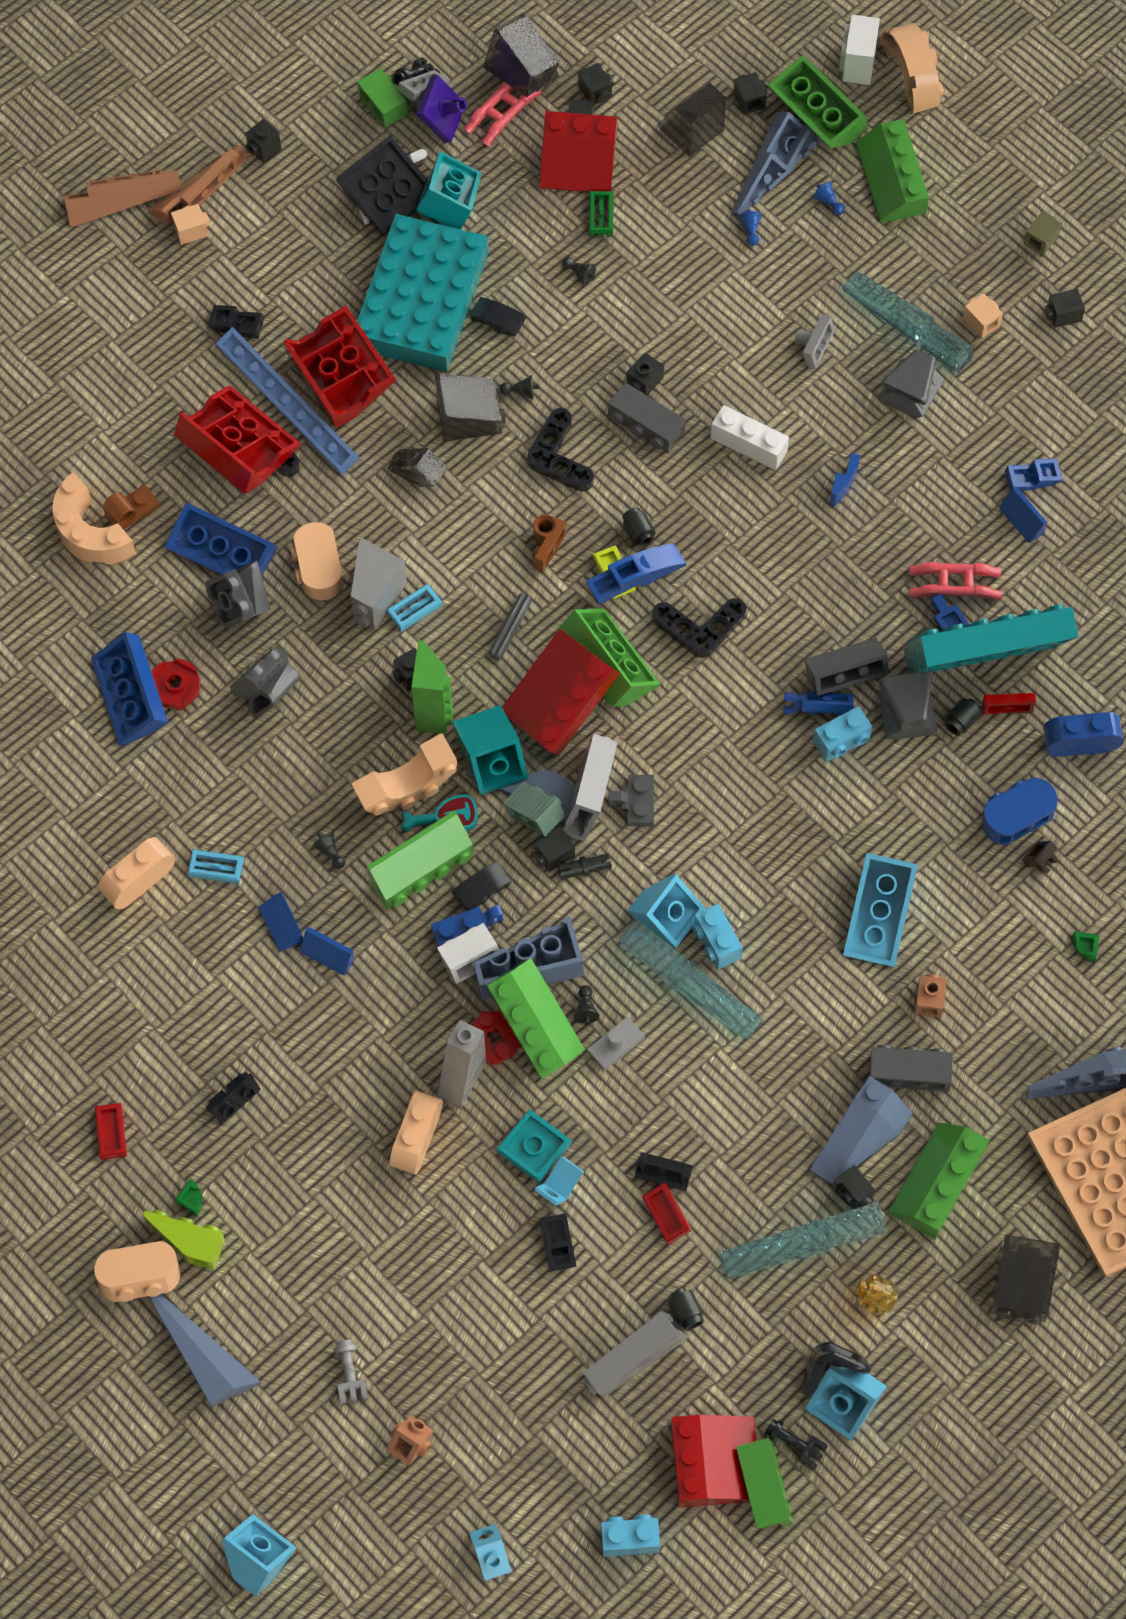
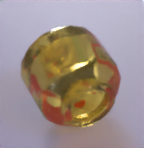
M875 1274L870 1275L866 1280L861 1279L855 1290V1294L858 1295L859 1306L877 1315H882L886 1311L891 1312L898 1298V1292L895 1291L894 1283Z

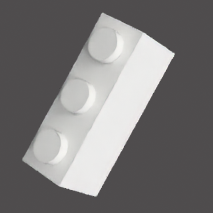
M725 405L719 411L711 427V439L774 470L778 468L788 452V436Z

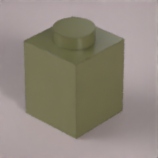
M1041 212L1027 229L1023 244L1044 256L1059 238L1062 223L1054 216Z

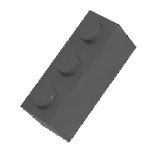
M626 382L608 402V416L613 422L626 426L634 435L642 436L650 441L651 445L656 449H662L669 453L685 433L686 420Z
M877 638L805 659L807 680L817 696L889 674L887 653Z
M878 1045L871 1049L869 1076L889 1088L949 1092L952 1083V1053L940 1048L923 1051L912 1046L894 1049L890 1045Z

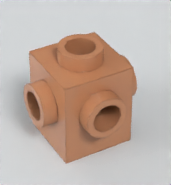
M410 1416L404 1423L399 1421L391 1432L390 1436H392V1439L386 1451L409 1466L419 1456L424 1457L432 1446L429 1440L434 1430L426 1426L423 1421Z

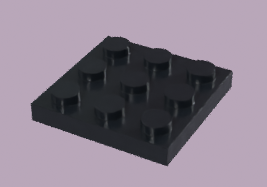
M389 135L338 176L336 182L383 236L390 230L395 214L407 216L417 208L427 178L393 137Z

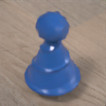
M826 182L823 185L818 184L816 186L818 189L815 191L813 198L833 206L832 211L835 215L843 214L845 206L841 202L837 203L832 182Z
M747 210L739 215L738 220L749 234L746 239L747 244L756 246L759 243V236L755 233L762 215L758 211Z

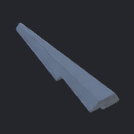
M777 112L731 213L739 217L741 213L745 212L752 205L757 204L763 194L771 191L795 168V164L802 158L807 157L810 154L809 151L823 141L808 126L803 125L789 112Z
M162 1294L155 1297L149 1296L211 1408L234 1395L238 1397L260 1384L258 1378Z

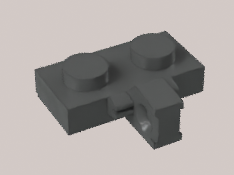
M628 775V787H623L622 791L608 792V807H622V811L628 812V826H654V775Z

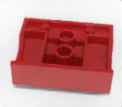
M347 306L323 318L314 332L300 340L287 339L283 341L287 356L335 428L357 417L396 381Z
M230 385L210 396L201 410L188 417L184 412L180 413L174 432L176 438L244 494L261 485L301 445L298 440Z
M559 629L506 700L502 709L506 716L551 753L559 756L620 673L591 653L562 629Z

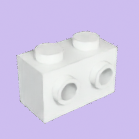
M484 923L470 928L464 934L446 941L437 948L444 965L456 984L475 974L474 962L499 951L498 945Z

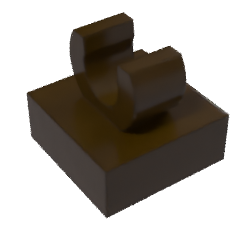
M1038 841L1022 861L1027 867H1037L1040 872L1049 873L1050 869L1046 866V861L1049 860L1050 863L1058 862L1057 856L1053 854L1057 847L1051 841Z

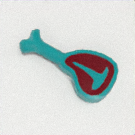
M456 795L443 801L433 813L411 815L404 810L401 814L403 822L400 827L404 832H409L414 826L435 823L455 811L466 832H468L477 825L478 810L474 799L470 795Z

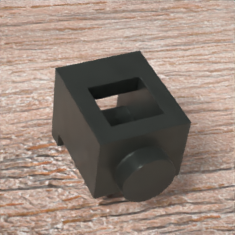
M855 1165L837 1177L832 1184V1190L834 1192L840 1190L839 1194L842 1200L848 1206L852 1204L856 1210L860 1209V1211H863L873 1202L872 1198L875 1189Z

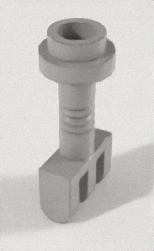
M351 1339L336 1342V1348H334L335 1355H341L345 1373V1383L337 1384L341 1404L346 1403L345 1392L350 1391L352 1402L357 1401L356 1390L361 1389L362 1399H368L365 1379L356 1381L351 1352L356 1351V1345L352 1344Z

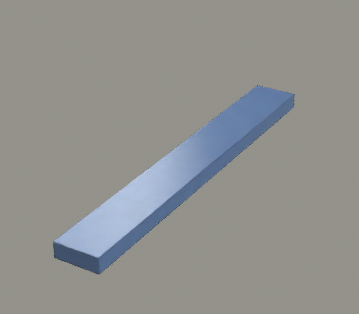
M233 327L215 343L342 475L360 458Z

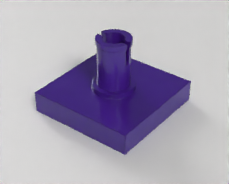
M434 75L429 79L416 115L444 143L452 142L461 116L466 111L467 102L465 98L459 97L438 75Z

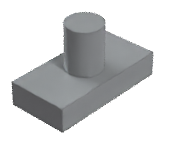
M433 70L399 82L398 91L413 102L415 101V107L418 108L431 76L438 75L448 86L450 80Z
M822 314L813 333L804 330L796 332L795 343L806 346L803 355L809 368H817L835 332L831 316Z
M627 1016L587 1049V1053L605 1072L645 1039V1035Z

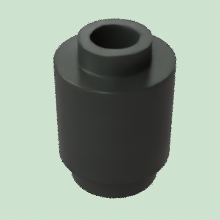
M639 507L626 511L622 516L624 520L623 525L633 543L644 546L652 542L656 531L646 513L641 511Z
M962 698L946 715L944 725L947 730L956 736L966 733L981 716L980 705L971 698Z
M680 1288L671 1293V1299L668 1301V1304L679 1326H683L685 1331H690L704 1323L702 1317L704 1313L692 1290L686 1291L685 1288Z

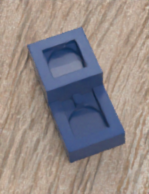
M851 453L847 473H836L830 506L835 507L850 490L858 472L861 455Z
M1034 459L1031 465H1008L1004 470L1010 491L1015 486L1020 491H1027L1062 482L1057 459Z

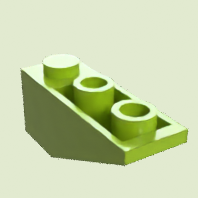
M153 1210V1212L144 1211L143 1217L146 1224L189 1264L215 1271L225 1242L223 1233L220 1232L219 1228L207 1224L204 1227L194 1225V1221L184 1217H179L178 1220L168 1217L167 1213L160 1210Z

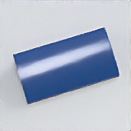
M186 502L166 542L165 548L219 574H224L233 569L236 570L257 560L261 575H263L278 546Z
M125 632L91 657L119 745L123 746L143 738L168 723L139 635Z

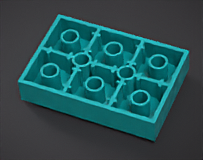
M395 214L357 320L380 356L448 372L489 253L488 236Z
M1064 604L1050 606L1042 612H1039V609L1024 611L1014 617V614L999 616L991 622L988 619L977 620L966 627L963 624L948 626V628L938 632V628L926 630L913 637V639H909L910 643L905 645L903 649L909 674L919 672L931 673L1053 649L1079 636L1073 607L1064 608Z

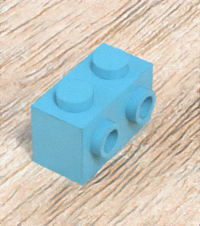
M858 706L816 728L813 743L824 760L828 762L833 758L844 755L848 750L866 743L870 739L872 725Z
M719 904L695 914L694 925H692L696 937L704 943V950L708 959L714 962L718 970L742 958L743 947Z
M649 1514L635 1516V1520L623 1521V1517H609L606 1519V1522H601L603 1557L660 1553L658 1518H652Z

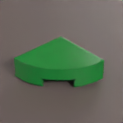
M1073 931L1072 941L1079 955L1088 961L1096 963L1100 935Z
M189 1179L175 1199V1203L198 1217L203 1205L202 1195L198 1185L192 1179Z

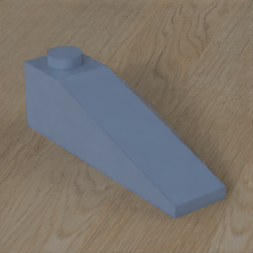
M1122 1047L1109 1048L1106 1052H1102L1030 1085L1026 1092V1100L1126 1088V1049L1122 1050Z
M869 1076L810 1168V1172L832 1185L837 1177L853 1165L857 1167L869 1156L877 1153L889 1141L897 1138L912 1117V1111L893 1090Z

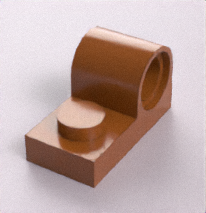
M145 484L126 497L122 492L114 493L103 504L104 514L112 525L118 523L123 530L160 507L159 501Z
M547 514L538 516L533 523L534 540L538 546L535 548L532 558L534 559L535 570L542 573L545 572L567 534V522ZM542 529H549L550 531L544 533V532H541L540 530H542Z

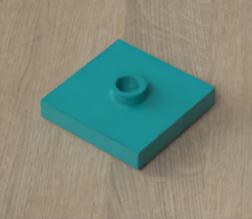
M529 1109L498 1146L496 1152L539 1184L569 1148L572 1140Z

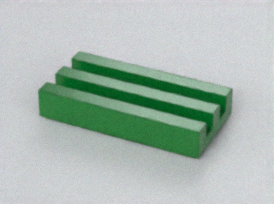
M590 191L589 237H594V234H599V237H604V234H608V237H613V191ZM594 197H599V227H594ZM604 197H609L608 227H604Z

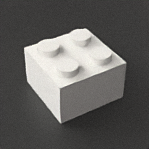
M852 15L850 24H845L839 71L843 72L842 82L871 84L880 18Z

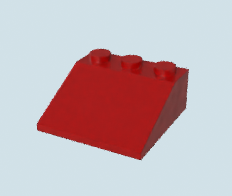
M545 111L540 188L589 193L590 191H611L618 126L617 117Z
M722 1415L671 1417L678 1508L750 1502L737 1447L757 1441L754 1417Z

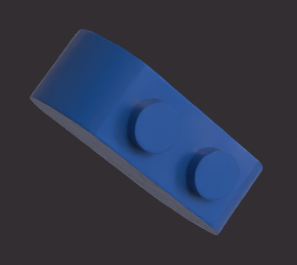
M1113 712L1058 716L1050 719L1043 725L1047 753L1055 757L1111 752L1121 747L1124 743L1120 717Z
M1030 778L1025 782L1023 780L1017 781L1010 787V790L1003 794L998 792L988 799L982 818L984 833L993 842L1008 845L1050 822L1058 802L1055 789L1043 779Z

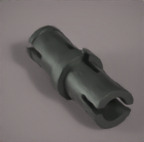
M608 852L589 858L582 856L579 857L580 860L557 864L558 872L569 870L559 874L561 880L579 875L586 877L592 872L612 869L611 861L600 863L610 859Z

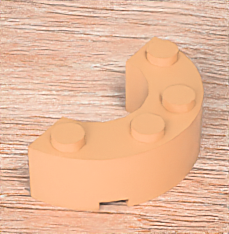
M915 23L884 30L880 37L881 44L887 57L895 56L900 65L905 85V97L913 114L940 106V96H943L944 91L941 82H939L935 65L937 63V55L934 49H930L927 32L925 30L921 31Z
M74 472L67 476L60 484L54 496L53 517L59 537L68 551L86 562H105V564L119 563L136 555L132 539L118 523L110 527L97 528L88 525L82 520L85 510L92 504L88 488Z
M443 733L419 745L420 750L417 755L403 766L385 773L373 771L351 783L364 809L367 812L374 813L376 816L400 808L408 810L415 806L416 801L423 797H431L438 793V787L457 770V759Z

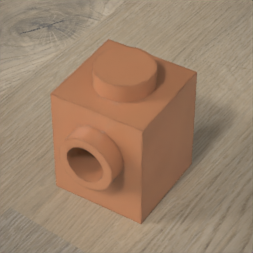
M935 974L920 975L915 1005L916 1015L941 1018L944 1009L947 979H943Z

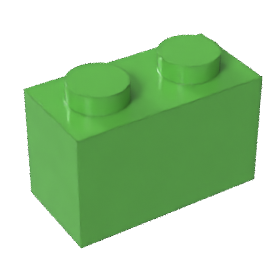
M381 68L357 81L359 97L384 128L408 115V98L398 91L393 78L389 74L386 75Z

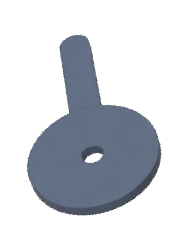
M467 766L466 774L469 778L473 779ZM545 770L533 772L525 780L498 789L511 795L523 782L528 783L530 786L535 784L547 795L554 794L560 799L565 816L573 793V787L565 777L556 772ZM565 817L562 818L561 821L558 822V825H555V827L563 824Z

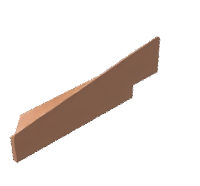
M236 145L182 184L180 191L168 194L149 208L148 213L168 226L172 222L171 212L181 210L185 206L196 204L200 206L251 156V153L240 145Z
M153 170L86 182L87 193L66 195L64 199L69 224L71 227H75L180 191L181 184L178 170L169 172Z

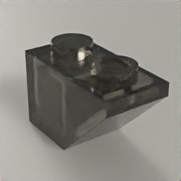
M429 448L398 450L392 456V462L387 469L419 487H432L436 485L447 467Z

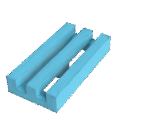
M426 584L387 609L386 612L389 618H392L393 623L398 626L400 632L440 608L442 601L432 588ZM427 593L429 594V596H427L426 598H424V599L421 600L420 602H416L415 604H413L412 606H410V608L407 609L406 611L402 612V613L399 614L398 616L396 615V613H398L399 611H401V610L404 609L405 607L409 606L410 604H412V603L415 602L416 600L420 599L421 597H423V596L426 595Z
M193 849L188 868V877L240 884L244 857ZM199 858L220 861L226 863H233L237 865L236 867L226 866L217 863L199 862L196 861V859ZM200 869H207V870H214V871H221V872H228V873H235V874H227V873L206 871V870H200Z

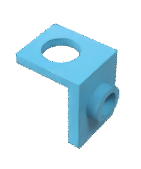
M560 1157L545 1183L537 1186L534 1191L557 1206L567 1200L584 1171L565 1157Z
M496 1524L469 1533L485 1581L511 1572L505 1547ZM484 1534H492L489 1538L478 1539Z

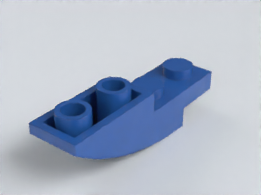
M674 543L657 546L632 554L608 565L607 571L587 580L586 586L596 603L600 605L639 584L644 587L686 566V562Z

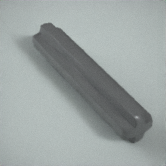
M524 593L518 595L489 650L491 658L496 660L502 659L531 604V597Z

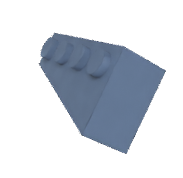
M571 917L563 919L562 923L556 926H548L542 929L541 933L529 939L525 937L517 941L516 945L508 949L503 948L474 962L475 979L481 1000L492 998L485 984L529 958H532L547 985L584 976L583 959Z

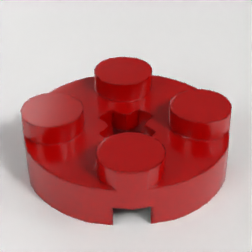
M173 659L174 661L167 663L163 661L152 670L162 705L170 709L183 710L199 695L201 681L194 665L183 659ZM179 679L180 686L178 688H171L169 682H175Z
M484 1011L471 1024L484 1031L487 1064H501L509 1058L512 1059L518 1053L520 1044L500 1011ZM498 1032L502 1040L491 1043V1038L488 1035Z

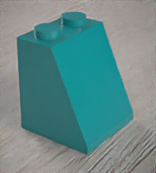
M501 705L452 722L458 745L480 795L528 778L519 738Z

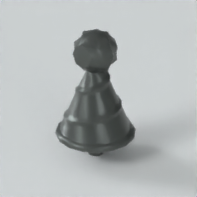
M570 257L562 259V268L574 271L583 285H587L591 279L595 280V264L574 263Z
M530 375L512 386L508 383H502L499 391L503 395H509L512 391L534 399V389H539V384L533 385V377Z
M319 832L317 834L319 839L314 842L312 847L331 857L334 868H343L346 860L343 856L337 854L334 832H329L325 835Z
M582 985L579 988L578 994L582 999L574 1014L575 1021L586 1025L600 1018V1014L590 1000L593 990L588 985Z

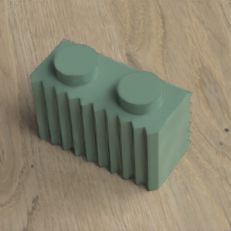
M523 782L503 803L511 818L543 836H547L548 832H551V829H554L555 825H558V822L565 817L560 799L554 794L547 795L535 784L530 786L528 783Z

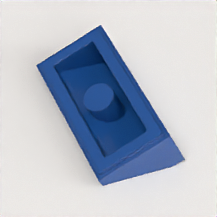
M1015 486L999 508L1022 536L1031 543L1044 534L1047 521Z
M282 892L277 893L259 906V910L279 952L302 943L303 935Z
M307 927L300 949L301 953L345 975L355 961L353 950L310 927Z

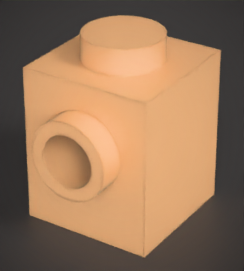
M199 204L185 206L181 210L171 212L173 226L181 245L208 237L207 226H210L209 218L206 212H201Z
M982 294L978 298L970 299L965 304L963 320L982 339L1000 327L1003 313L999 310L994 300Z

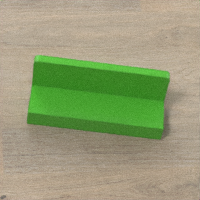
M766 1438L738 1446L737 1452L756 1527L762 1529L780 1524L782 1527L793 1525L773 1442Z

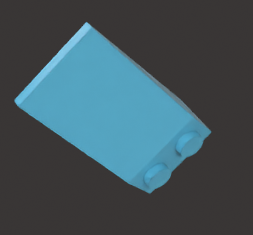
M866 853L843 956L895 967L918 864Z

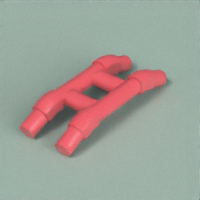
M517 74L506 79L494 94L480 108L474 111L463 129L472 134L477 125L486 117L485 115L495 120L481 141L489 147L494 139L503 131L504 127L525 106L541 94V89L535 86L531 90L525 91L517 99L509 92L523 82L522 75ZM501 99L511 106L504 114L493 108Z
M926 562L910 566L911 576L938 573V585L929 584L911 588V598L935 597L938 594L942 596L989 598L998 601L1001 598L1002 593L999 590L986 586L975 585L974 587L973 577L974 574L999 578L1001 575L1000 568L991 567L984 563L953 564ZM948 573L963 574L964 586H948Z

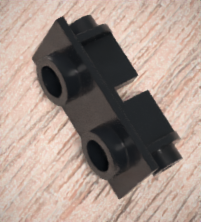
M246 1071L243 1074L239 1073L238 1076L226 1085L230 1092L226 1094L221 1090L211 1100L207 1101L208 1105L205 1108L210 1114L215 1115L221 1125L261 1090L251 1073L248 1074Z
M641 1152L638 1157L634 1178L660 1185L666 1183L668 1187L687 1191L693 1165Z

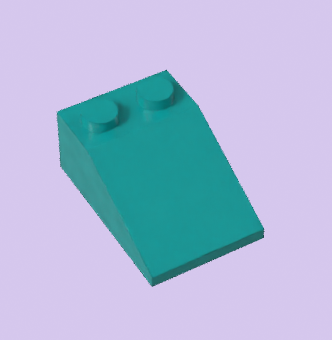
M439 151L420 196L417 211L421 212L425 217L442 223L444 226L461 230L472 212L482 172Z

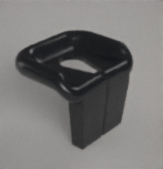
M824 1342L813 1349L800 1388L804 1395L812 1398L825 1366L829 1361L861 1374H869L871 1366L863 1356L832 1342Z

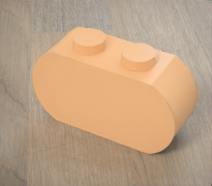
M319 522L303 525L296 531L293 537L295 547L290 548L293 562H298L299 569H295L297 584H303L304 593L312 599H331L339 594L344 586L333 529Z
M149 838L103 875L98 884V890L116 909L126 908L169 873L175 863V856L157 838Z
M415 1091L393 1145L389 1163L391 1167L417 1175L437 1126L443 1099Z
M162 1241L105 1251L99 1256L94 1267L101 1294L112 1302H127L135 1298L155 1297L168 1293L176 1287L180 1279V1268L176 1253L169 1244Z

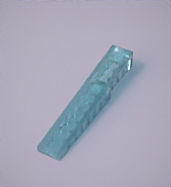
M857 271L843 286L845 293L956 374L973 359V347L934 324V317L862 273Z
M636 919L622 936L620 945L622 948L660 974L665 983L744 1040L748 1041L763 1022L761 1017L639 920Z
M879 1202L720 1251V1256L727 1279L829 1252L836 1246L884 1234L887 1226Z

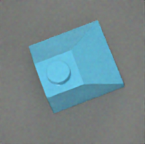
M672 874L643 890L628 909V912L642 928L671 947L677 948L692 925H694L695 914L705 910V907L676 874Z
M830 1366L805 1409L849 1440H852L876 1406L887 1386L870 1374H861L848 1368Z
M253 1514L222 1541L233 1579L254 1596H257L272 1582L297 1548Z

